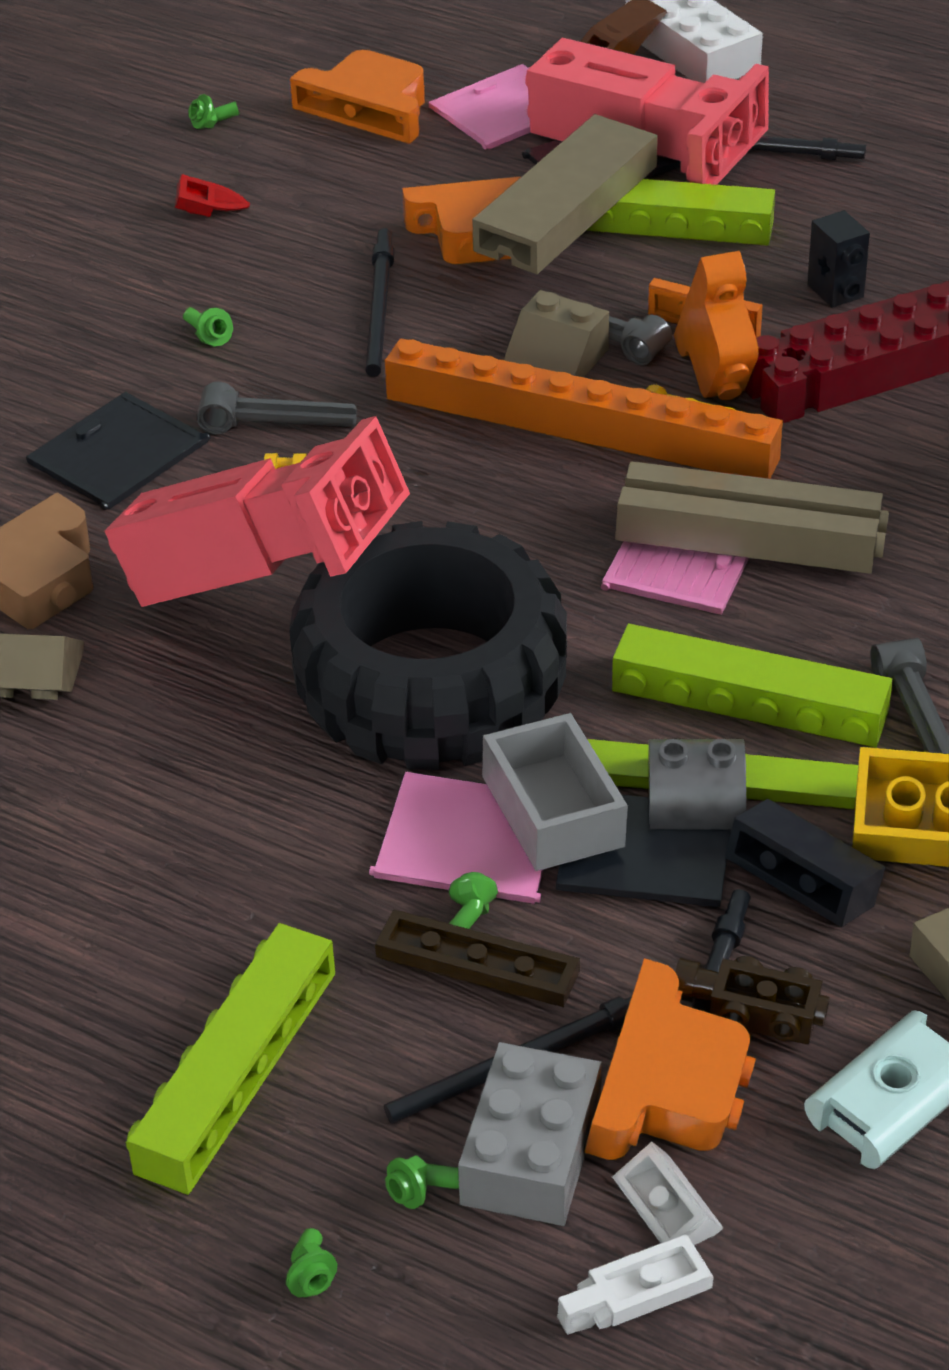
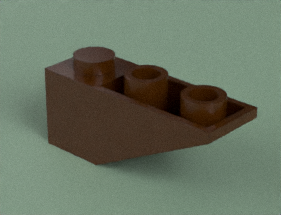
M631 0L592 26L580 42L634 55L667 14V10L650 0Z

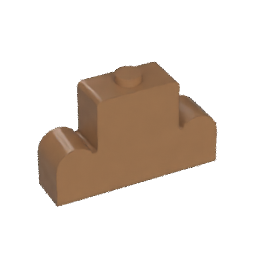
M58 492L0 527V611L27 629L36 628L94 589L88 556L90 542L85 511Z

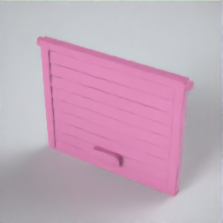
M523 64L432 100L429 102V108L479 142L484 150H490L530 133V118L527 116L529 104L528 87L525 84V77L529 68Z
M623 541L602 580L601 589L604 591L613 589L722 615L749 558Z
M405 772L376 866H370L369 875L377 879L449 890L450 884L463 874L479 872L496 882L498 887L496 898L535 904V902L540 903L541 893H538L543 869L535 871L487 784Z

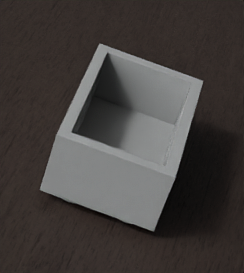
M571 713L483 735L482 777L535 871L625 847L628 805Z
M499 1042L458 1164L460 1205L565 1226L586 1154L584 1151L591 1124L601 1096V1061Z

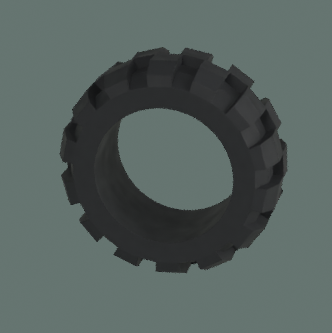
M423 521L392 525L391 532L376 536L347 573L330 577L324 562L319 563L310 573L292 608L289 634L293 674L297 694L307 705V712L336 743L346 739V743L355 755L379 764H383L387 758L405 761L407 769L439 770V762L461 759L464 766L483 761V735L541 721L558 699L566 678L567 612L561 604V593L539 560H531L522 545L500 533L493 538L480 535L478 527L474 525L447 521L445 528L423 527ZM424 628L458 630L487 641L470 651L434 659L399 657L371 647L392 635Z

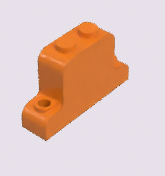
M357 50L348 55L332 70L323 71L315 68H305L299 70L290 78L292 109L411 144L419 136V107L425 102L424 69L418 64L370 50Z
M522 176L402 188L405 227L409 232L415 234H436L442 257L448 263L465 264L495 261L496 259L473 251L472 219ZM504 255L500 260L511 259V257Z
M740 251L700 258L673 335L679 354L682 357L690 356L697 382L704 398L718 396L720 400H730L738 397L745 390L758 359V343L744 301L746 270Z
M646 958L643 960L591 1124L584 1153L607 1160L619 1159L629 1151L631 1145H637L640 1133L695 1150L708 1151L719 1145L725 1128L736 1131L744 1100L736 1098L735 1094L738 1086L748 1087L756 1058L747 1056L750 1035L747 1029L736 1021L680 1004L683 991L678 990V976L671 967Z

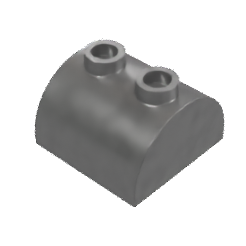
M649 739L650 829H732L734 818L746 811L744 739Z

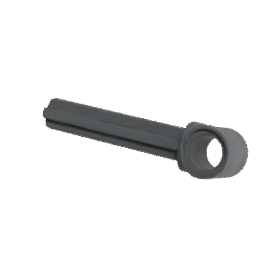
M647 315L642 320L632 318L628 322L609 316V339L620 342L623 353L634 364L640 366L647 365L672 339L670 326L663 318L657 315Z
M212 382L206 385L202 391L197 422L204 431L210 434L225 433L231 427H237L238 421L353 427L357 422V407L350 403L240 398L239 391H235L229 384Z
M916 637L872 645L870 650L872 672L875 675L893 678L891 689L898 691L925 752L949 754L948 733L922 681L926 675L927 662L925 650L920 639Z

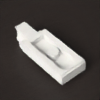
M684 1234L589 1270L588 1278L577 1284V1291L558 1298L557 1318L567 1335L589 1329L595 1323L599 1329L608 1328L611 1325L616 1326L711 1289L713 1275L688 1235Z

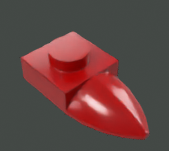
M180 175L177 184L175 208L185 210L191 214L211 217L213 210L235 211L250 207V203L244 197L227 187L191 176Z

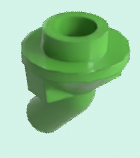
M202 94L192 101L188 115L194 128L202 129L206 127L212 129L216 122L240 115L236 101L214 108L210 96Z
M189 307L183 314V320L197 329L195 334L202 343L213 347L222 346L232 336L233 322L230 315L223 309L209 308L201 314L193 307Z
M479 872L465 873L455 879L450 884L449 894L454 902L463 907L448 924L470 929L480 915L489 913V903L496 898L498 893L496 882Z
M418 1155L409 1159L398 1157L388 1164L385 1179L386 1188L395 1202L403 1204L409 1209H416L423 1205L425 1201L427 1185L459 1190L458 1167L426 1164Z
M308 1228L304 1230L292 1251V1265L286 1275V1285L291 1294L297 1297L321 1294L330 1286L337 1272V1262L330 1252L321 1249L320 1245L323 1237L316 1229Z

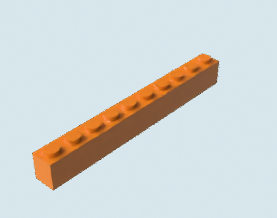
M400 338L385 359L386 395L389 400L720 473L771 479L780 461L783 420L770 418L762 414L728 409L721 405L700 403L683 397H672L649 392L641 388L635 389L616 385L604 380L574 376L567 372H556L533 367L529 364H518L495 359L492 356H481L458 351L454 348L434 346L417 340Z

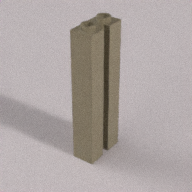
M594 114L472 219L473 251L496 260H500L504 255L510 256L512 266L538 274L657 167L658 135Z
M630 461L625 477V487H622L617 504L615 540L871 574L874 557L883 558L889 511L881 510L883 493Z

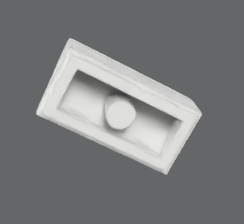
M652 1141L612 1176L660 1243L685 1234L688 1235L693 1245H696L715 1236L723 1229V1226L671 1157Z

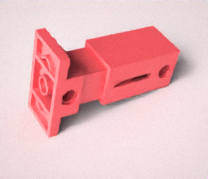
M561 38L527 70L525 84L528 87L529 104L527 116L530 118V133L564 141L589 118L597 114L657 134V155L679 160L681 172L686 173V179L689 183L717 185L768 130L769 66L757 63L745 75L741 76L739 80L713 74L705 83L675 76L674 64Z
M377 416L362 419L346 438L315 446L300 463L275 469L271 458L143 492L104 532L108 538L110 549L116 554L126 575L129 588L135 593L140 606L144 607L269 576L276 571L285 559L308 553L313 554L317 564L324 562L330 577L345 574L410 495V492Z

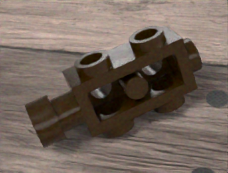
M740 956L734 961L722 958L719 972L701 968L700 962L680 958L675 972L679 979L678 990L683 991L681 1000L693 1002V999L697 998L711 1001V1014L742 1024L749 1032L775 1037L782 1041H793L809 1045L814 1025L824 1027L830 997L821 995L823 981L813 979L811 973L803 968L790 967L784 972L764 968L759 960L750 956Z

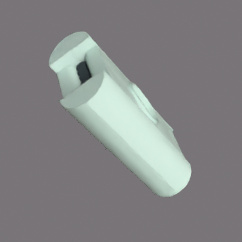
M914 1010L905 1015L805 1100L804 1109L813 1126L820 1132L829 1126L862 1152L860 1164L867 1168H879L949 1106V1042L926 1026L927 1015L920 1011Z

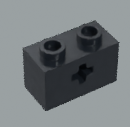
M845 210L812 220L807 285L832 308L863 298L865 294L870 232Z

